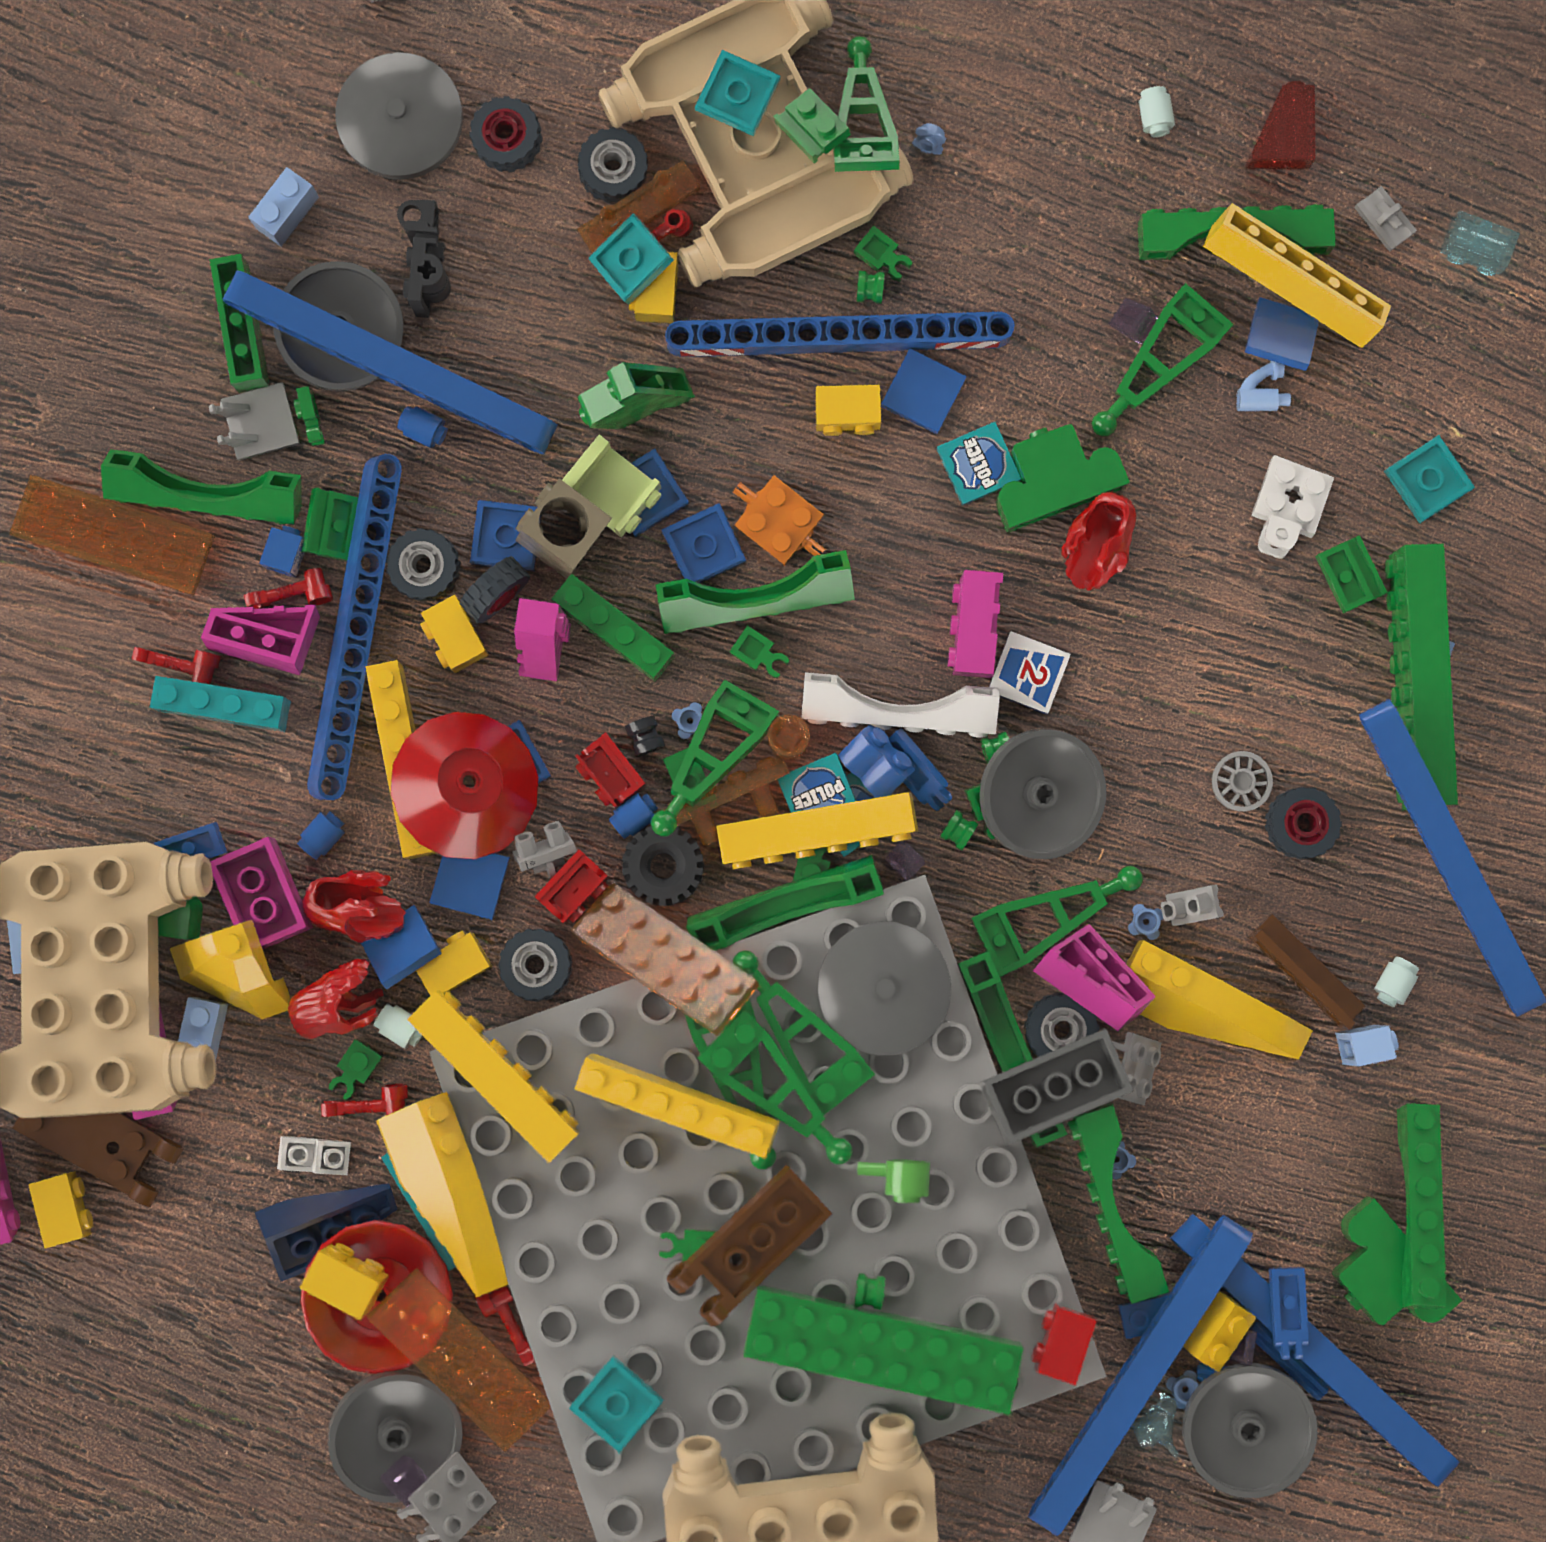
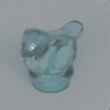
M1162 1392L1160 1393L1158 1403L1148 1409L1146 1417H1139V1421L1134 1422L1132 1426L1142 1449L1148 1446L1152 1448L1158 1443L1167 1448L1171 1455L1176 1458L1180 1455L1173 1444L1172 1435L1177 1403L1174 1398L1166 1396Z

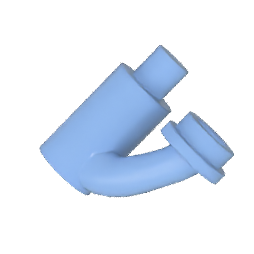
M1270 361V363L1250 374L1237 391V410L1277 411L1278 406H1290V393H1279L1277 388L1256 389V386L1268 376L1271 377V380L1283 378L1285 365Z

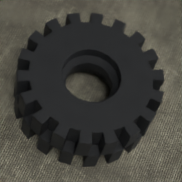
M649 826L644 831L634 835L633 840L626 846L625 854H623L622 872L628 888L639 899L654 906L668 907L684 902L689 896L694 894L703 878L704 861L701 849L692 836L679 827L669 836H659ZM660 853H667L676 861V870L669 878H658L651 871V861Z

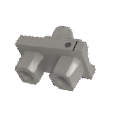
M1382 186L1354 207L1389 252L1417 231L1401 211L1402 206L1399 203L1396 204Z
M559 821L552 822L543 827L546 840L535 843L531 832H524L515 836L516 850L512 852L521 871L530 868L533 869L534 874L546 871L551 879L556 874L554 867L565 864L564 856L577 852L573 840L565 832Z
M1217 884L1167 894V901L1161 902L1163 919L1165 921L1171 920L1172 926L1224 917L1217 897Z

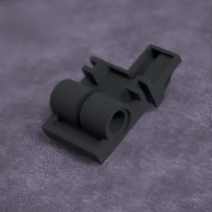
M408 200L402 203L397 211L398 220L402 228L406 230V234L413 246L407 248L406 264L411 269L410 279L405 278L403 296L408 298V306L412 308L416 317L429 318L430 304L444 301L451 291V283L441 263L444 262L443 254L446 246L444 243L438 242L439 208L436 201ZM410 209H417L421 212L419 221H404V215Z

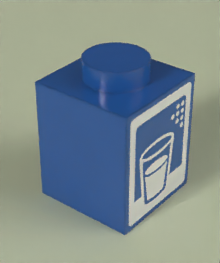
M285 525L282 526L281 530L271 527L259 564L265 569L296 578L305 553L301 552L303 537L300 536L301 531Z

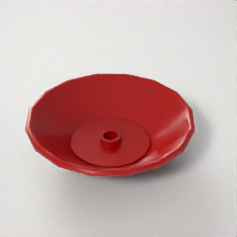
M452 712L427 720L405 739L392 764L390 794L400 823L420 845L448 858L478 859L504 850L515 840V836L525 831L537 806L539 777L530 750L510 727L485 714ZM464 777H471L473 779L474 786L472 788H467L464 785Z
M373 1220L345 1227L320 1246L305 1270L304 1279L318 1252L330 1244L336 1246L337 1243L351 1248L355 1252L353 1256L363 1262L366 1259H371L384 1267L382 1272L389 1275L382 1288L386 1293L385 1299H377L371 1311L360 1320L302 1290L300 1301L306 1329L324 1355L348 1370L377 1374L408 1368L432 1351L448 1325L453 1292L447 1265L428 1239L405 1225Z

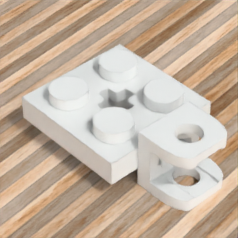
M1274 455L1268 466L1251 515L1266 521L1258 541L1259 551L1282 559L1295 545L1299 534L1312 538L1315 535L1334 477ZM1295 490L1298 492L1301 500L1297 499L1294 503L1289 502V496L1285 494V491Z

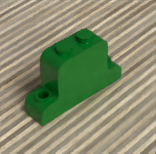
M622 362L607 372L608 379L581 393L577 398L581 405L579 415L586 425H589L590 428L617 430L628 427L659 409L679 406L695 396L683 368Z

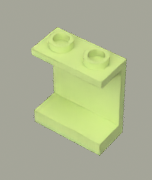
M601 435L596 437L562 479V481L612 517L607 527L621 538L626 532L631 534L641 522L639 515L646 507L651 509L662 495L659 492L661 489L660 481L656 478L652 480L613 450L610 443Z

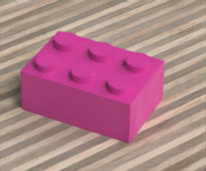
M266 837L210 861L214 880L233 925L252 920L262 949H266L313 928L304 913L301 897L275 838Z

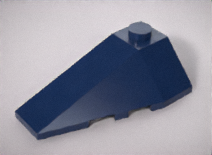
M387 1183L287 1199L254 1213L280 1282L304 1273L320 1246L345 1227L373 1220L382 1221L398 1209L390 1184Z

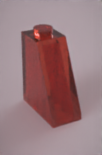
M1291 81L1286 83V85H1282L1246 161V169H1310L1316 159L1315 85H1305L1303 81Z

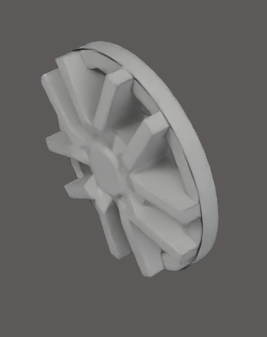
M1247 751L1233 752L1223 757L1214 768L1211 778L1213 792L1217 800L1226 808L1239 812L1251 811L1260 807L1270 796L1273 787V777L1268 764L1260 756ZM1240 756L1248 757L1246 769L1240 768ZM1234 758V769L1224 763ZM1253 760L1258 762L1262 769L1251 771ZM1220 769L1231 774L1229 779L1218 776ZM1265 772L1267 781L1256 782L1255 775ZM1217 781L1228 784V786L1220 792ZM1266 785V791L1261 797L1255 787ZM1231 789L1235 795L1228 802L1223 796ZM1249 792H1252L1257 799V802L1253 805L1250 804L1246 795ZM1239 796H1241L1245 807L1233 805Z

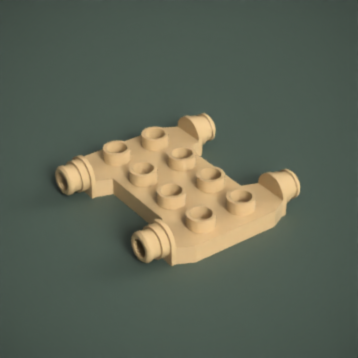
M733 0L642 43L628 62L621 66L622 77L613 81L614 85L599 90L598 96L611 125L616 128L622 127V124L628 121L634 123L640 119L646 121L650 117L673 114L721 209L707 224L701 226L702 237L693 240V245L686 248L682 247L678 251V258L682 268L694 287H699L702 285L701 283L708 280L711 282L719 278L725 280L729 276H757L869 222L881 205L890 200V196L898 193L899 188L907 187L913 182L911 167L900 148L899 170L835 172L833 150L826 155L823 153L814 164L775 123L773 116L784 112L788 104L807 90L791 56L802 45L809 43L810 38L818 35L819 30L832 26L833 17L826 0ZM722 50L781 76L780 82L754 136L695 110V105Z
M149 842L23 851L0 864V920H10L21 924L22 1044L0 1053V1108L22 1118L162 1110L182 1097H189V1092L195 1088L208 1089L213 1084L216 1076V1060L212 1049L208 1045L193 1047L186 1042L173 1041L159 1035L158 917L179 907H186V900H190L193 896L206 897L209 894L213 883V873L210 861L204 854L189 856L187 853L169 851Z
M900 1413L883 1414L876 1417L870 1423L872 1437L869 1441L863 1442V1451L857 1471L736 1485L727 1467L726 1458L720 1456V1442L710 1436H692L686 1438L677 1446L676 1451L679 1460L676 1464H672L671 1475L662 1493L667 1542H938L934 1473L929 1460L920 1448L917 1437L913 1434V1420Z

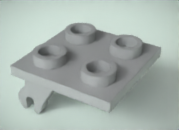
M283 382L221 399L219 406L214 404L209 406L210 414H219L226 417L230 430L229 436L223 437L219 435L217 436V441L219 445L234 447L238 461L300 444Z
M1127 1032L1124 1044L1114 1041L1112 1043L1116 1050L1125 1052L1122 1065L1134 1091L1119 1097V1099L1145 1106L1146 1099L1152 1092V1077L1155 1067L1161 1059L1160 1048L1162 1043Z
M454 1452L408 1498L409 1501L404 1503L406 1508L397 1510V1515L400 1519L416 1514L423 1516L429 1525L424 1528L426 1531L424 1534L416 1536L419 1542L440 1539L441 1542H458L497 1501L459 1452Z
M1096 1479L1069 1538V1542H1143L1157 1511V1508L1153 1506L1154 1500L1146 1497L1144 1501H1141L1122 1492V1484L1116 1482L1114 1486H1110Z

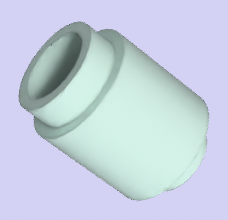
M1163 86L1143 90L1139 100L1143 131L1150 133L1151 137H1161L1169 134V129L1175 126L1170 94L1166 93V88Z
M1396 956L1393 962H1388L1374 988L1379 993L1377 999L1391 1007H1395L1396 1003L1404 1005L1418 979L1416 974L1419 968L1411 962Z
M386 1004L374 1023V1026L379 1029L381 1035L404 1049L409 1045L415 1047L423 1036L407 1020L412 1014L397 1005L393 1007Z

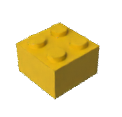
M337 1243L336 1246L330 1244L318 1252L300 1289L360 1320L371 1311L389 1275L382 1272L384 1267L371 1259H366L363 1262L354 1257L355 1252L351 1248Z

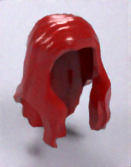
M1113 491L1098 495L1076 517L1069 527L1066 543L1061 548V555L1064 558H1067L1069 555L1068 560L1065 562L1067 566L1066 576L1071 579L1077 589L1086 588L1087 591L1100 589L1108 583L1111 577L1116 575L1117 572H1122L1127 566L1132 533L1136 524V509L1131 500L1123 495H1117Z
M350 870L339 877L316 879L307 887L305 896L302 899L304 913L312 924L324 930L340 932L359 943L374 938L380 940L382 936L388 938L392 933L400 931L404 927L403 916L406 914L400 902L383 895V890L379 888L387 886L391 876L383 875L377 871Z
M356 958L343 965H339L335 970L327 972L319 980L297 992L288 1004V1013L293 1029L300 1036L311 1040L325 1033L343 1035L369 1025L377 1016L376 1007L348 1020L342 1018L338 1010L359 1013L376 1004L377 999L384 996L381 988L361 996H357L350 991L363 982L368 974L366 969L370 963L366 959Z

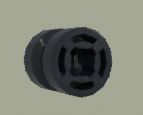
M654 715L636 720L624 726L627 735L633 739L634 745L632 748L636 757L650 754L665 747L662 736L658 735L656 731L658 724Z

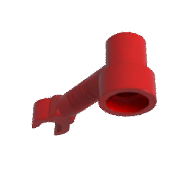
M673 209L666 213L665 222L656 227L651 233L658 241L669 234L679 238L686 237L693 229V220L685 211ZM680 217V222L677 225H673L674 220Z
M312 568L303 573L305 580L268 591L250 592L244 595L246 607L261 609L273 602L280 601V599L283 600L304 593L308 605L318 606L332 601L333 595L330 585H326L322 568Z
M134 647L131 659L175 671L178 670L179 672L193 675L191 682L211 685L214 670L219 668L221 656L196 650L193 662Z
M400 1083L381 1086L382 1099L369 1101H323L321 1103V1117L369 1112H386L387 1116L405 1108V1099L408 1098L407 1084Z
M507 1285L478 1297L474 1294L475 1300L485 1318L495 1313L499 1314L524 1367L534 1363L535 1359L530 1345L522 1330H520L521 1328L508 1304L514 1299Z

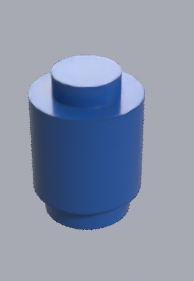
M407 406L402 412L397 425V429L403 431L404 436L429 448H433L435 444L441 445L448 431V428L444 426L445 419L417 406L414 408Z
M637 792L613 811L614 815L609 820L625 839L629 835H636L649 825L655 811L659 808L647 793L641 796Z
M331 811L327 815L320 812L300 834L302 838L297 844L307 854L318 860L321 855L325 856L345 834V831L341 828L345 823Z

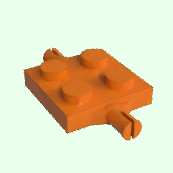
M775 475L756 494L742 482L737 486L746 495L739 489H734L733 493L747 503L745 512L734 526L784 566L795 553L803 548L813 556L821 554L812 547H815L822 554L826 551V548L811 538L815 527L822 520L824 514Z

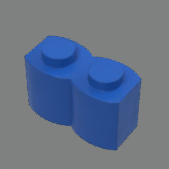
M871 724L864 728L838 755L845 767L855 776L859 777L864 786L876 798L892 795L915 771L910 758L904 752L893 748L887 734L882 729L876 728Z

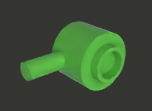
M891 1159L886 1160V1163L858 1162V1175L886 1177L885 1194L893 1196V1202L920 1203V1197L929 1196L930 1162Z

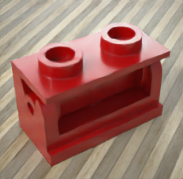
M606 732L587 746L580 756L578 754L575 755L580 762L575 766L586 782L591 778L599 787L595 793L606 807L612 803L615 808H618L647 786Z
M579 849L535 895V898L554 916L560 919L563 924H566L569 920L574 924L587 910L583 905L591 897L595 900L599 898L609 887L606 883L609 876Z
M1054 1303L1052 1311L1047 1309L1043 1318L1041 1329L1046 1331L1042 1343L1036 1342L1033 1349L1031 1362L1035 1363L1034 1369L1036 1372L1076 1386L1097 1320L1091 1315L1063 1306L1061 1308L1058 1304Z

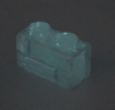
M1459 210L1451 220L1440 253L1447 255V260L1459 265L1469 263L1477 266V271L1481 274L1488 276L1500 275L1509 265L1520 234L1514 230Z

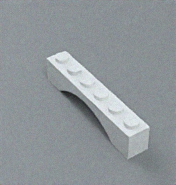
M805 673L801 719H808L809 723L819 725L826 724L827 721L840 722V725L846 727L872 724L882 730L891 729V726L904 727L909 732H922L923 729H933L937 733L944 735H953L956 731L969 732L970 736L983 738L987 737L988 734L996 735L1000 696L998 688L964 686L955 693L937 701L918 705H897L881 702L861 694L847 685L838 675Z

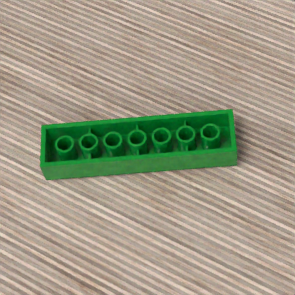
M1444 544L1404 545L1389 555V559L1385 562V576L1387 579H1390V591L1387 593L1386 604L1388 611H1392V623L1388 626V639L1390 643H1393L1394 655L1390 657V672L1392 675L1395 674V687L1392 688L1391 700L1393 705L1397 706V711L1446 806L1451 807L1458 805ZM1396 790L1398 803H1402V810H1407Z
M758 1285L743 1357L1010 1415L1024 1347L1019 1341Z

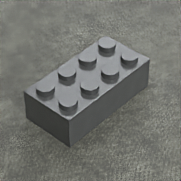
M1107 1029L980 1083L1006 1146L1134 1091Z

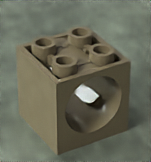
M559 478L554 486L548 483L539 494L538 499L534 503L538 506L537 509L533 511L529 508L520 519L515 528L519 532L515 541L567 579L604 531L612 517ZM550 509H563L572 513L579 521V532H582L581 541L572 546L571 544L562 546L552 544L543 536L542 525L539 524V516Z

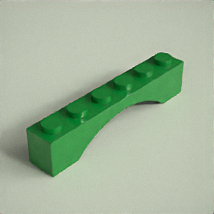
M1319 204L1309 205L1304 209H1292V206L1288 205L1277 206L1273 210H1260V207L1257 206L1242 208V210L1312 255H1329L1336 246L1334 208L1324 209V206ZM1216 207L1210 209L1209 212H1197L1195 208H1183L1176 213H1165L1164 209H1151L1146 211V213H1142L1138 221L1139 260L1172 259L1182 249L1198 240L1207 238L1212 225L1227 208Z
M113 449L109 450L101 464L103 499L115 500L119 503L131 502L146 504L150 507L176 508L185 512L198 511L211 513L215 516L227 515L242 517L246 520L272 521L281 525L295 524L302 508L301 475L268 471L257 478L242 483L227 485L205 484L172 474L156 465L142 453Z
M846 550L813 556L804 566L789 576L771 584L755 588L737 590L718 589L701 585L689 579L655 584L664 634L679 633L700 627H713L722 623L746 621L750 618L767 615L774 616L789 611L808 610L817 606L841 604L845 601L855 600L851 567Z
M870 855L688 916L686 927L696 955L699 957L729 947L747 936L786 920L824 909L854 905L884 895L883 884L874 858Z
M989 951L957 963L968 995L1001 1072L1003 1073L1033 1060ZM1061 1122L1029 1137L1035 1147H1040L1068 1134Z
M1107 1102L1072 1117V1120L1068 1121V1127L1073 1140H1079L1082 1151L1077 1153V1157L1082 1171H1088L1091 1182L1087 1183L1086 1186L1092 1203L1097 1202L1100 1213L1096 1214L1099 1229L1102 1234L1107 1233L1110 1244L1105 1245V1250L1110 1264L1116 1263L1119 1275L1114 1276L1120 1296L1125 1294L1130 1303L1133 1304L1168 1293L1169 1290L1160 1260L1154 1252L1140 1244L1128 1232L1116 1208L1113 1193V1166L1116 1152L1123 1136L1114 1105L1111 1102Z
M1407 1103L1397 1109L1398 1144L1402 1157L1406 1188V1244L1402 1269L1403 1308L1436 1310L1447 1307L1440 1105Z

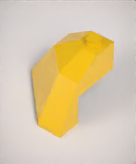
M252 920L170 948L181 980L260 1019L288 1011V1004L291 998L284 978L273 981Z

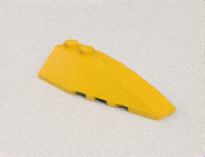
M1144 940L1137 942L1126 963L1156 996L1140 1015L1167 1029L1299 1060L1313 1030L1263 1002Z
M444 1092L424 1099L378 1119L376 1122L400 1185L405 1192L408 1191L416 1203V1208L421 1216L426 1218L435 1231V1236L440 1244L444 1245L452 1256L453 1263L475 1296L478 1297L508 1285L500 1248L482 1186L448 1093Z

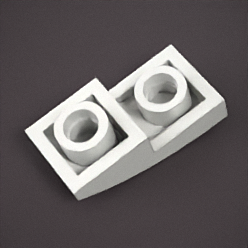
M281 1136L277 1169L313 1172L315 1174L347 1175L351 1142Z

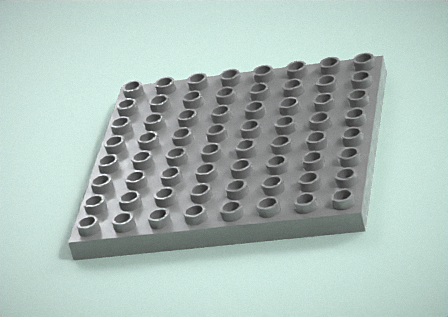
M925 875L883 889L884 895L854 905L840 906L821 911L737 941L729 947L699 957L695 956L483 1032L482 1034L490 1042L495 1038L507 1049L508 1053L505 1057L513 1065L519 1062L532 1075L529 1081L537 1089L543 1086L555 1098L552 1104L561 1113L567 1110L578 1121L579 1124L575 1128L580 1133L550 1163L514 1129L437 1049L429 1051L443 1093H448L481 1183L500 1248L507 1281L597 1542H654L666 1537L662 1493L671 1475L672 1464H676L679 1460L676 1451L677 1446L683 1440L692 1436H710L720 1442V1456L726 1458L727 1467L736 1485L840 1473L858 1467L863 1451V1442L869 1441L872 1437L870 1423L876 1417L883 1414L900 1413L912 1419L914 1422L913 1434L917 1437L919 1445L1003 1415L997 1412L743 1357L757 1287L729 1313L721 1324L711 1327L699 1314L701 1306L707 1299L713 1295L720 1294L710 1281L702 1274L693 1286L683 1293H678L667 1282L668 1273L675 1265L682 1262L683 1254L677 1253L671 1258L659 1256L660 1250L669 1251L673 1248V1242L670 1239L660 1238L662 1232L670 1231L675 1233L678 1238H684L685 1228L718 1231L786 1165L794 1171L833 1214L759 1285L854 1305L858 1273H864L868 1278L885 1276L882 1309L877 1311L1019 1341L1023 1345L1024 1350L1011 1411L1107 1377L1093 1337L1091 1338L1076 1386L1037 1373L1034 1369L1035 1363L1031 1362L1036 1342L1042 1343L1046 1331L1041 1329L1047 1309L1052 1311L1054 1303H1056L1061 1308L1063 1306L1082 1313L1084 1312L1022 1141L1019 1140L1006 1146L981 1089L980 1083L996 1076L997 1072ZM873 922H895L907 925L928 937L939 949L948 966L951 979L949 1008L940 1027L927 1041L912 1050L895 1055H876L856 1049L875 1075L824 1115L826 1119L821 1123L835 1138H844L851 1144L853 1150L852 1157L847 1163L842 1165L834 1164L827 1158L826 1147L812 1133L806 1138L780 1121L772 1145L776 1152V1161L771 1168L760 1170L752 1165L749 1152L575 1090L585 1057L595 1053L725 1100L709 1069L697 1058L700 1052L691 1037L682 1006L745 986L748 990L756 1021L769 1033L784 1055L756 1000L760 992L748 977H741L733 970L732 960L740 951L746 950L754 953L759 962L758 970L770 985L778 982L828 1026L829 1024L823 1015L819 1002V974L830 949L841 937L851 930ZM779 995L774 996L768 1001L783 1031L802 1017ZM811 1023L788 1041L809 1082L846 1054ZM724 1029L702 1035L706 1044L709 1045ZM760 1042L759 1054L763 1094L767 1100L787 1079L762 1042ZM750 1053L729 1075L751 1069ZM753 1079L742 1082V1084L754 1091ZM730 1088L739 1106L756 1112L755 1103ZM794 1090L777 1106L802 1124L812 1116ZM765 1111V1114L767 1116L777 1119L776 1117ZM891 1159L930 1162L929 1196L920 1197V1203L893 1202V1196L885 1194L886 1177L858 1175V1162L886 1163V1160ZM735 1253L730 1257V1263L736 1264L741 1260V1254ZM870 1305L862 1306L863 1308L873 1309ZM613 1355L664 1399L663 1403L620 1453L568 1409Z

